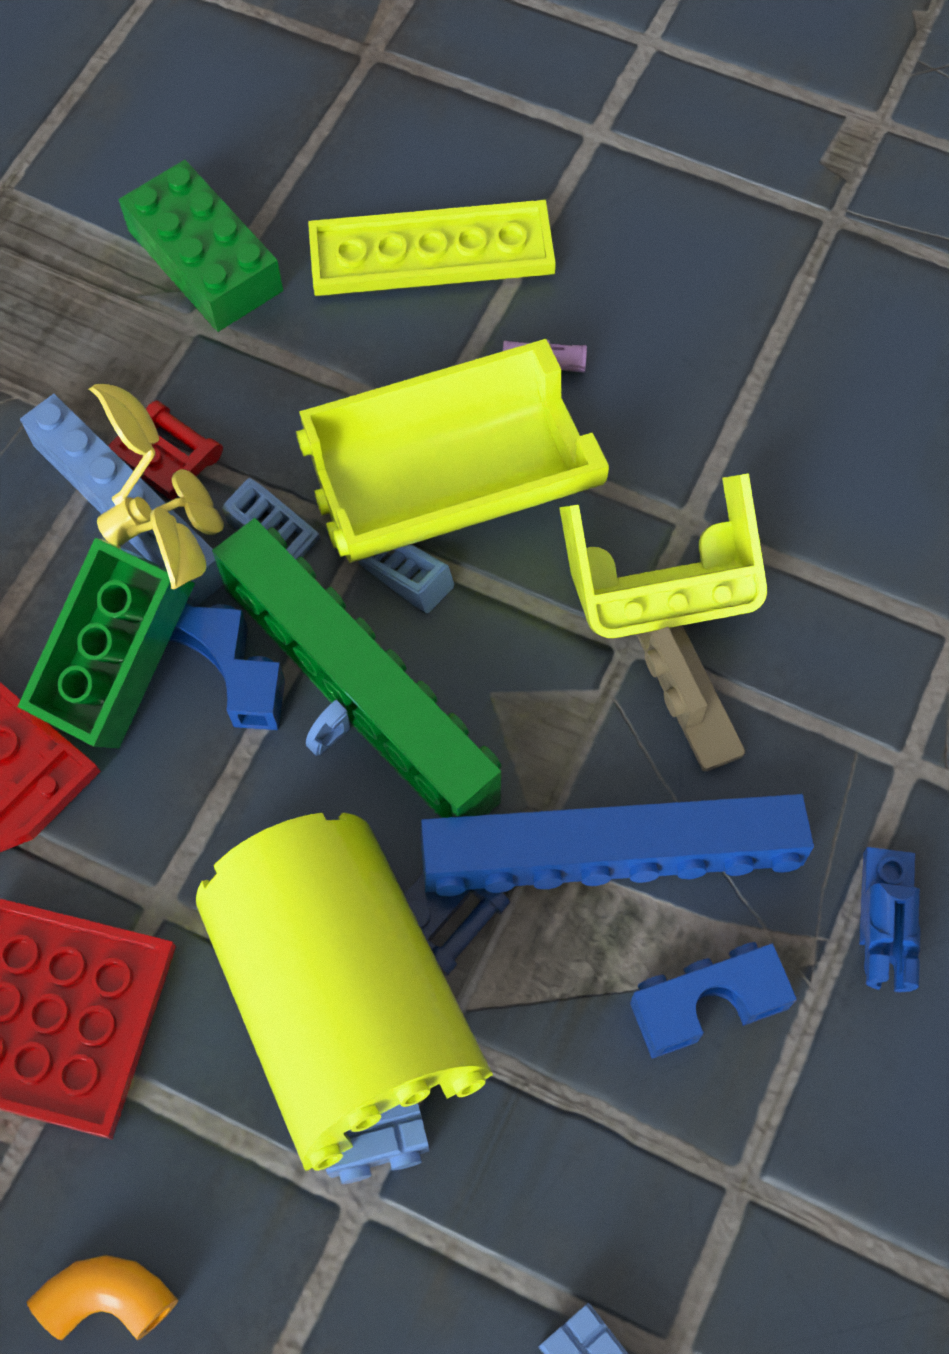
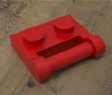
M156 400L145 408L155 427H161L193 450L187 456L161 436H159V441L152 445L155 450V456L140 478L172 501L178 496L172 484L173 473L180 469H185L197 477L206 466H211L218 461L223 452V446L213 438L205 439L171 415L169 407ZM119 436L108 445L133 471L143 458V455L129 449Z

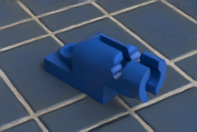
M867 847L863 852L859 944L865 945L864 968L866 984L873 989L879 990L881 982L889 980V963L894 967V992H910L919 988L920 889L914 887L915 853Z

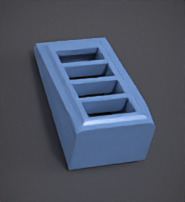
M248 478L223 505V512L227 523L237 530L253 518L258 520L267 511L270 514L261 523L266 530L270 527L275 528L280 522H283L284 525L278 532L285 541L294 531L299 533L300 535L286 549L295 559L299 556L303 557L320 538V534L251 478Z
M412 544L394 549L395 552L384 563H381L380 560L389 551L358 560V563L425 613H429L454 587L449 566ZM404 559H406L407 561L397 571H395V569L404 561ZM418 569L421 570L412 580H410V578L417 572Z

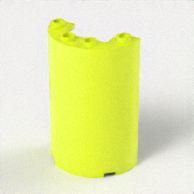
M547 339L299 411L303 429L296 431V435L303 456L311 455L321 489L314 490L321 515L329 513L332 522L326 523L331 544L333 548H337L340 557L346 556L350 563L603 485L608 477L609 465L594 434L579 435L561 398V368Z
M323 813L305 815L276 824L251 836L231 849L213 865L217 874L210 882L208 880L201 881L196 894L197 909L305 1171L311 1168L318 1171L333 1166L342 1159L343 1152L353 1147L350 1138L345 1133L346 1131L351 1129L353 1132H359L370 1128L381 1119V1114L399 1104L402 1107H408L422 1101L430 1094V1088L440 1084L447 1099L454 1095L465 1097L481 1089L485 1085V1079L493 1076L371 827L364 819L348 813H342L339 816L340 820H326Z

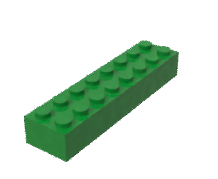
M253 518L212 550L226 592L331 703L337 700L347 710L349 722L439 818L487 815L501 803L500 768L502 765L496 755L488 747L483 745L478 748L468 737L469 730L463 721L452 712L446 715L436 705L438 700L430 687L421 680L415 683L405 673L407 668L402 659L392 649L389 648L384 651L374 641L376 635L371 627L360 617L354 620L344 610L346 605L340 595L331 587L324 589L315 580L317 576L313 568L304 558L299 556L295 559L286 550L288 546L276 529L270 527L266 530L256 518Z

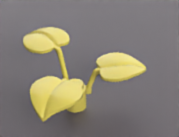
M93 385L88 390L92 391L100 400L108 419L120 439L129 449L143 455V458L121 491L112 496L115 506L98 516V528L108 542L118 546L123 545L140 533L153 530L168 572L171 589H176L203 575L206 571V561L192 532L185 525L177 523L175 517L168 512L177 507H184L191 524L197 530L207 535H215L222 531L224 522L218 511L213 508L212 499L204 485L193 473L185 469L176 471L172 476L173 487L180 498H176L151 510L148 503L141 497L134 499L127 497L155 456V450L152 445L159 441L158 432L147 410L132 394L114 385Z

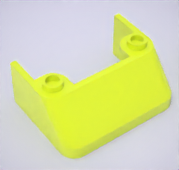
M749 474L722 478L729 521L713 524L703 531L699 539L701 562L618 578L615 562L606 550L599 547L586 548L579 505L560 507L571 576L588 625L596 634L606 638L629 636L660 630L665 627L671 628L750 613L757 610L764 603L767 596V583Z

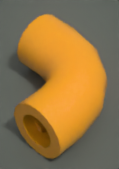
M103 1255L74 1262L49 1279L27 1301V1305L38 1322L59 1340H63L83 1319L98 1312L111 1313L116 1316L132 1335L139 1340L152 1331L171 1312L178 1299L158 1277L138 1262Z

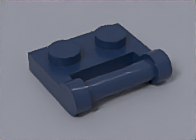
M423 873L404 894L445 976H448L457 966L456 958L495 913L501 914L510 904L509 899L502 892L491 893L486 891L485 888L468 889L462 894L455 896H441L436 892H425ZM471 894H474L481 900L441 947L431 942L434 936Z

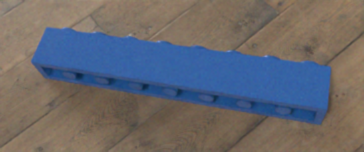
M803 794L421 819L420 836L425 892H436L441 896H455L462 894L468 889L482 888L491 893H501L513 889L514 886L534 885L537 889H553L559 887L562 883L581 881L582 884L587 886H599L608 883L611 879L630 878L632 882L643 883L666 875H678L681 879H695L709 872L723 871L729 876H740L748 874L754 869L772 868L774 872L785 873L803 866L814 848Z

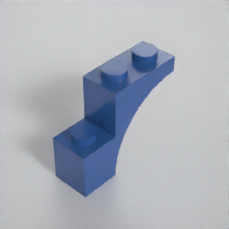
M186 603L169 641L183 644L198 651L208 658L223 675L227 687V712L233 727L279 730L285 686L283 671L280 662H274L267 657L253 656L248 658V660H244L248 627L242 610L225 604H215L211 608L192 607Z

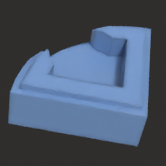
M337 700L332 702L323 711L307 735L306 746L316 757L325 752L350 730L347 710Z

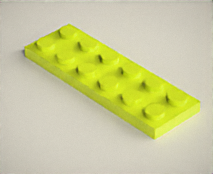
M546 200L308 221L315 296L555 274L556 263Z

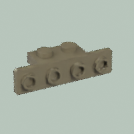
M683 625L636 634L645 652L647 667L654 678H658L664 691L666 706L673 717H677L701 769L707 772L741 759L745 754V749Z

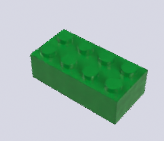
M186 160L181 161L118 199L128 231L217 332H220L284 291L278 260Z
M95 537L17 707L93 747L119 749L194 588L195 582L189 581L176 589H171V582L166 568L121 546Z

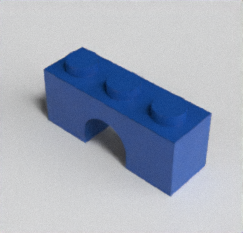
M756 942L747 943L730 951V959L713 964L710 958L699 960L683 969L685 975L668 981L665 975H658L637 985L639 991L634 992L630 1004L651 1058L653 1059L698 1043L703 1035V1030L697 1018L696 1004L704 997L719 996L727 999L736 1008L743 1026L788 1010L797 998L773 943L758 948Z

